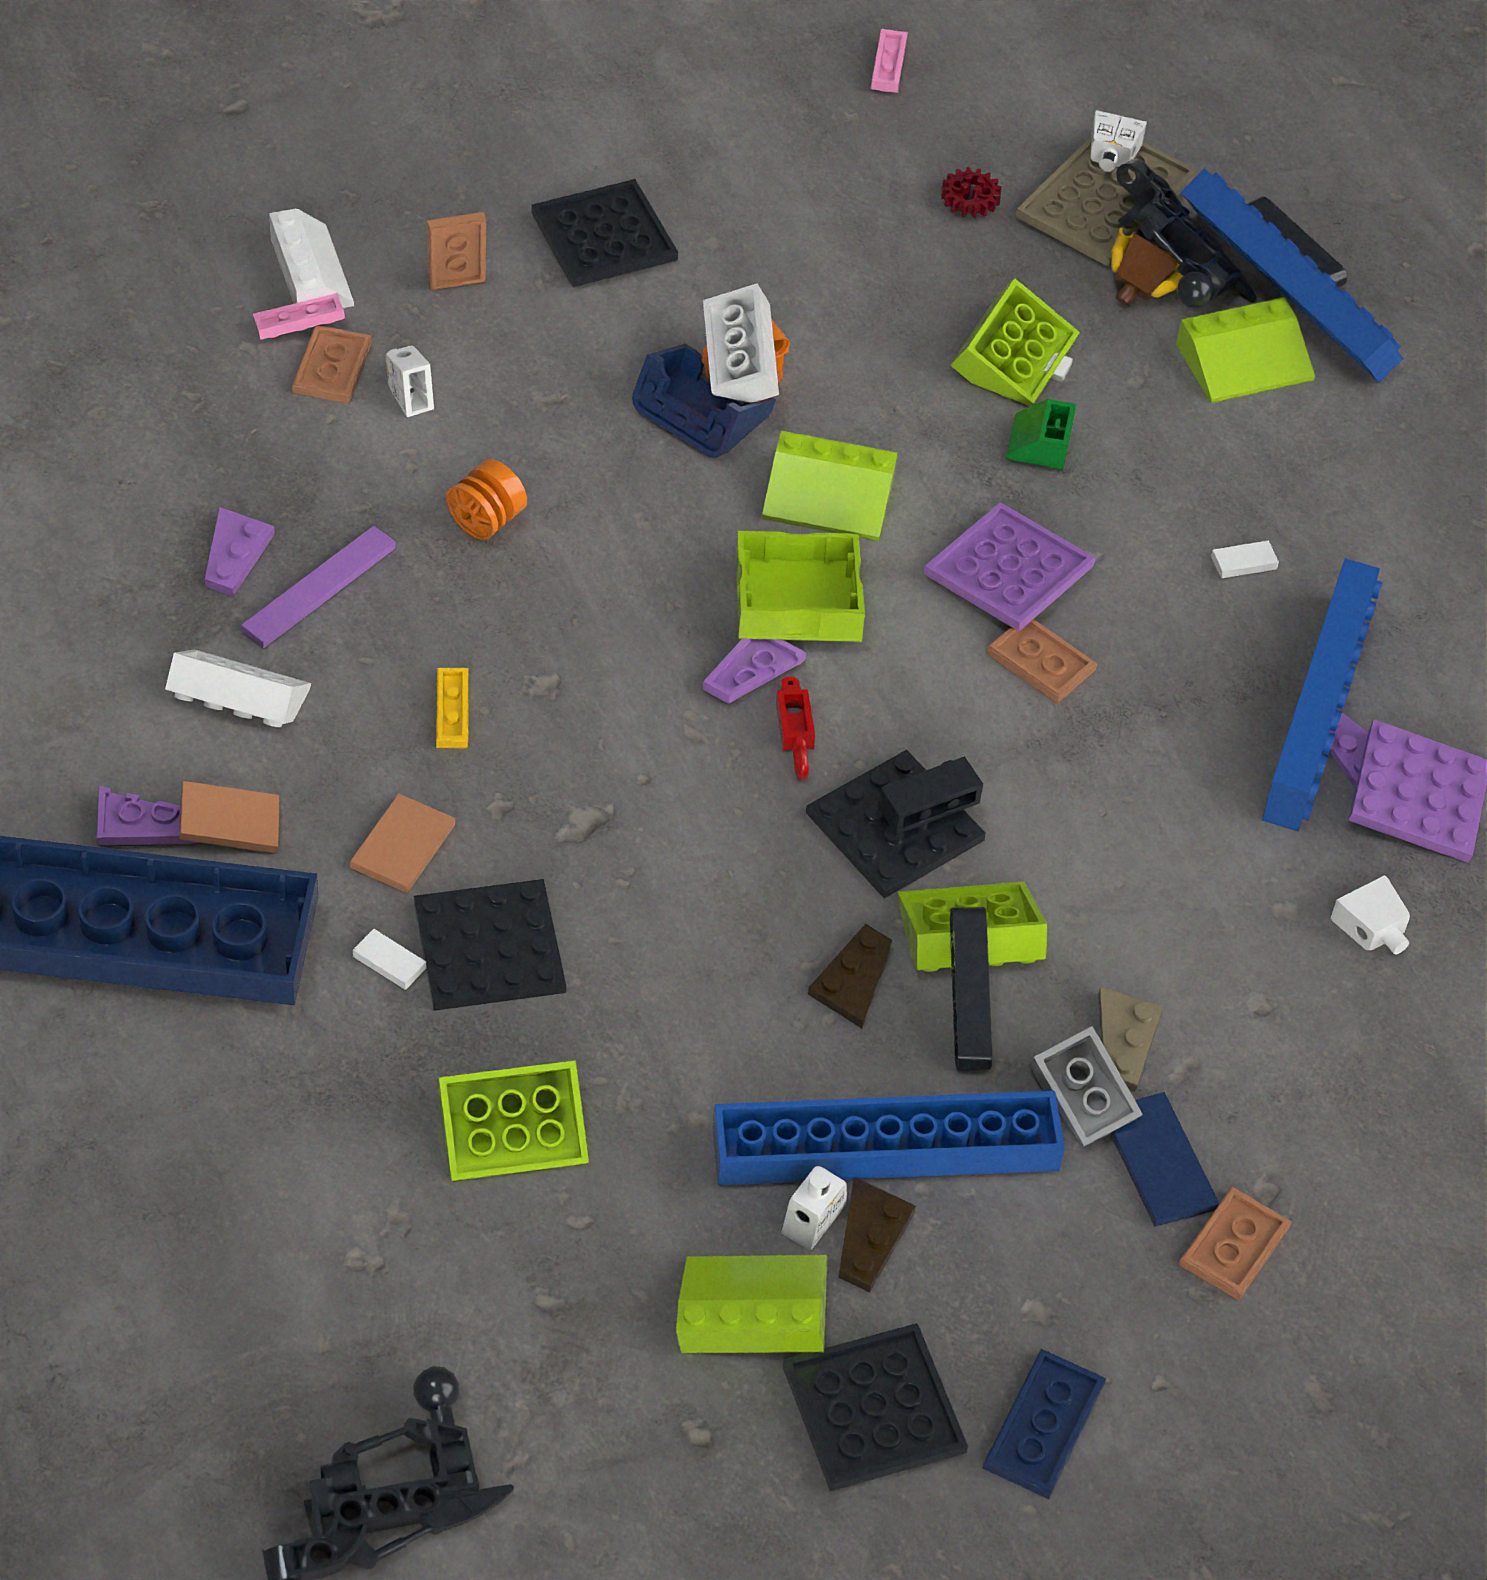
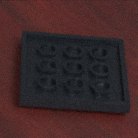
M636 179L531 205V213L572 287L678 260V251Z
M908 750L899 753L808 804L806 807V814L884 899L985 841L986 835L985 831L965 810L897 835L894 833L878 808L880 788L891 781H899L910 777L918 771H926Z
M544 879L414 896V907L424 961H426V972L434 1011L566 993V982Z
M918 1323L824 1348V1352H809L783 1359V1370L830 1491L967 1453L968 1444Z

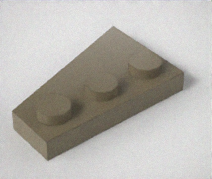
M1100 987L1098 1000L1100 1004L1102 1044L1128 1089L1135 1092L1162 1014L1163 1006Z

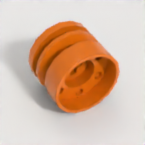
M485 459L468 474V477H463L446 492V503L454 520L464 531L477 539L487 540L499 531L506 522H510L527 506V495L521 481L509 467L500 461Z

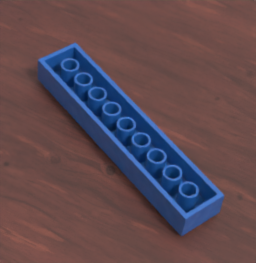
M1204 168L1181 191V194L1199 217L1378 383L1404 359L1398 351L1401 346L1393 338V334L1383 324L1379 326L1374 321L1375 318L1363 306L1360 308L1355 303V299L1346 290L1343 289L1341 291L1336 286L1337 283L1326 272L1322 273L1317 269V264L1307 255L1304 257L1299 252L1300 249L1289 238L1286 240L1281 236L1279 229L1273 223H1267L1263 219V215L1253 205L1249 206L1245 203L1242 195L1234 188L1231 190L1227 186V182L1217 172L1211 175Z
M1344 559L1273 777L1262 821L1299 831L1302 819L1309 820L1314 804L1310 801L1315 800L1321 779L1315 777L1321 778L1324 773L1328 756L1323 754L1329 755L1335 733L1330 731L1336 732L1343 712L1337 710V708L1343 709L1349 693V689L1345 688L1344 685L1350 687L1356 667L1352 666L1351 663L1357 665L1363 645L1358 644V641L1364 643L1370 623L1365 622V620L1371 621L1377 603L1371 599H1378L1383 583L1377 580L1380 571L1378 567Z
M1055 1091L715 1104L712 1125L718 1185L804 1182L816 1166L824 1168L842 1180H852L854 1177L858 1179L1059 1171L1065 1150Z

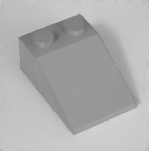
M1093 1026L1034 1056L1029 1064L1042 1090L1055 1091L1059 1114L1083 1147L1143 1115Z

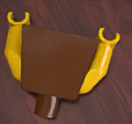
M1121 227L1111 249V269L1116 273L1114 280L1122 285V288L1116 295V299L1120 303L1130 306L1137 295L1148 301L1152 296L1159 298L1176 290L1182 277L1176 270L1179 265L1171 255L1134 232L1130 236L1124 235L1122 233L1124 228Z

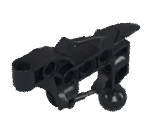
M1132 159L1118 167L1116 173L1118 182L1137 202L1118 222L1126 229L1138 225L1146 238L1154 239L1165 252H1168L1179 264L1177 271L1182 275L1177 285V296L1183 304L1188 307H1201L1209 300L1227 291L1231 285L1251 302L1257 299L1251 286L1241 274L1242 272L1224 254L1219 243L1189 216L1190 211L1181 205L1179 198L1164 178L1156 174L1141 159ZM1129 167L1135 171V179L1129 176Z
M432 1366L423 1370L413 1384V1394L417 1403L430 1412L432 1420L427 1419L424 1421L409 1418L406 1420L404 1427L381 1436L376 1435L355 1444L347 1442L333 1454L332 1464L321 1465V1479L309 1481L312 1499L304 1500L312 1537L295 1540L294 1543L274 1546L267 1550L262 1549L268 1580L323 1579L341 1571L348 1563L365 1569H373L378 1561L405 1548L408 1543L430 1532L432 1534H440L444 1530L466 1524L484 1515L513 1492L514 1486L512 1484L484 1488L478 1491L479 1484L467 1428L456 1426L451 1407L456 1403L459 1396V1383L454 1373L445 1367ZM402 1435L427 1447L433 1478L366 1489L365 1485H361L357 1467L358 1454L381 1446L382 1443ZM417 1495H424L430 1499L432 1505L420 1507L414 1502L413 1498ZM389 1502L394 1506L395 1512L392 1514L381 1513L377 1508V1504ZM345 1508H351L357 1512L359 1518L354 1521L345 1520L341 1516L340 1511ZM414 1524H421L423 1528L404 1538L400 1537L377 1550H374L364 1540L366 1533ZM315 1551H322L328 1556L329 1561L325 1564H317L311 1560L310 1554Z

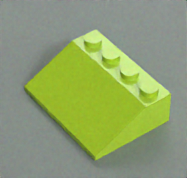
M1014 278L994 299L950 366L972 384L1031 407L1080 332ZM1055 353H1058L1056 359L1054 360L1048 371L1045 372L1044 369L1050 362L1053 355Z
M1285 297L1181 320L1176 345L1210 403L1313 381L1315 379L1314 370L1297 317Z
M781 431L762 519L834 533L859 534L860 538L879 541L894 481L898 453Z
M1024 881L897 892L910 956L917 970L933 972L939 968L951 967L950 909L959 907H985L987 914L989 966H1000L1007 962L1028 964L1036 960L1046 959L1047 922Z
M576 1060L439 1077L437 1079L440 1113L451 1181L589 1163Z
M827 1255L687 1256L678 1299L676 1326L681 1353L824 1352Z

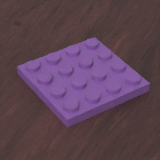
M1000 502L924 566V575L1017 631H1020L1094 567L1095 557Z
M1373 719L1367 735L1348 820L1468 863L1473 856L1487 787V759Z

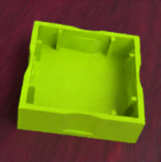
M737 531L735 562L739 639L862 642L865 607L863 585L859 577L861 565L859 534H790L774 531Z

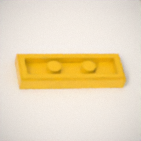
M437 668L436 748H468V668Z

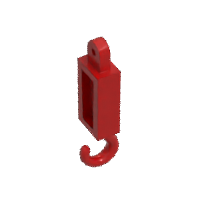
M787 676L782 679L781 690H777L776 710L782 750H793L796 777L799 780H805L809 776L806 749H814L815 730L808 689L800 688V682L797 678ZM786 708H801V711L799 713H790Z

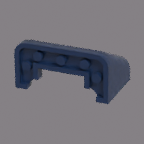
M687 344L647 354L632 395L635 409L710 457H719L728 453L767 419L773 410L776 399L773 397L754 403L744 402L742 404L735 399L713 395L711 384L700 378L704 368L701 354Z

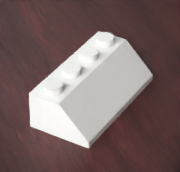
M299 209L269 213L271 241L293 304L337 293L343 308L354 306L351 292L326 224Z
M753 284L703 300L710 383L713 395L749 403L779 395L770 304L759 285Z
M194 649L174 653L165 690L175 692L174 697L180 700L193 701V698L205 701V707L222 710L224 706L234 709L233 714L236 716L252 719V716L255 715L264 718V724L282 727V724L294 721L310 690L311 683Z

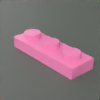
M881 29L871 89L898 93L908 32Z
M335 293L254 313L253 318L260 339L274 338L293 331H302L321 324H330L337 320L345 319V315L338 294Z

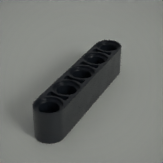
M1262 196L1247 203L1249 206L1253 205L1263 215V219L1267 223H1273L1281 232V236L1286 240L1289 238L1300 249L1299 252L1304 257L1306 255L1317 264V269L1322 273L1326 272L1337 283L1336 286L1338 288L1346 284L1347 274L1343 266L1270 199Z
M985 907L951 908L949 921L955 1065L957 1070L991 1069L992 1031Z

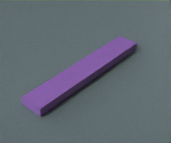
M372 526L241 625L242 633L264 649L396 548L395 541L377 527Z

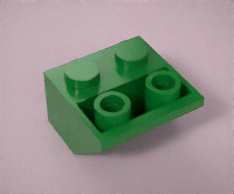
M1046 399L1015 413L1006 459L1063 470L1077 404Z

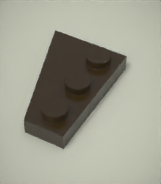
M865 923L809 986L808 995L858 1027L863 1028L875 989L891 950L892 939Z
M854 1177L838 1278L870 1293L911 1221L916 1205Z

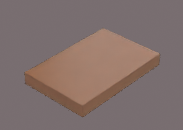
M484 212L427 220L428 286L430 290L486 282V217Z
M315 326L293 382L292 393L350 404L372 344V335Z
M1034 619L1020 631L1010 627L987 647L986 652L987 655L1057 704L1088 678L1097 667L1095 661Z
M183 781L181 786L178 840L276 853L278 848L279 795Z
M398 794L351 859L350 868L408 894L454 828L455 818L402 794Z
M1231 1187L1184 1253L1179 1265L1240 1301L1289 1230L1292 1221L1238 1189Z

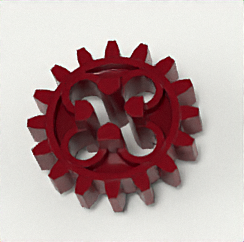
M970 167L966 168V172L956 169L955 175L948 173L947 180H943L941 199L945 200V207L952 206V213L961 211L962 217L969 213L973 218H976L977 213H980L985 217L988 211L995 212L996 206H999L1002 187L998 186L997 178L990 179V172L983 175L979 168L976 172H972ZM971 185H975L972 200H967L969 199Z

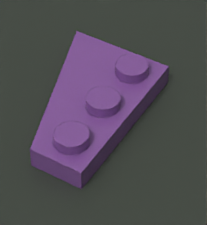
M220 507L205 575V587L233 597L275 535L274 526Z
M741 639L703 681V690L729 704L806 661V652L784 640Z
M1342 713L1336 732L1330 731L1335 733L1330 754L1356 788L1368 732Z
M99 786L98 845L197 844V842L178 840L179 805L163 801L152 803L140 800L139 795L127 793L126 796L111 793L110 788Z

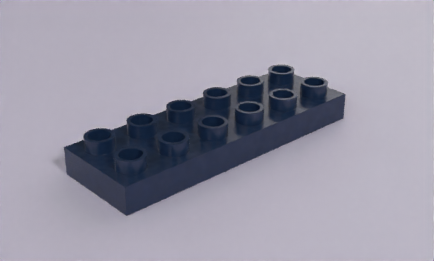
M0 836V970L295 1005L318 902L317 874Z

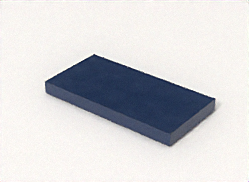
M1165 1092L1136 1099L1135 1101L1143 1115L1111 1132L1110 1135L1154 1227L1216 1210L1219 1201Z
M1040 1349L984 1461L983 1469L1049 1499L1105 1385L1106 1378Z

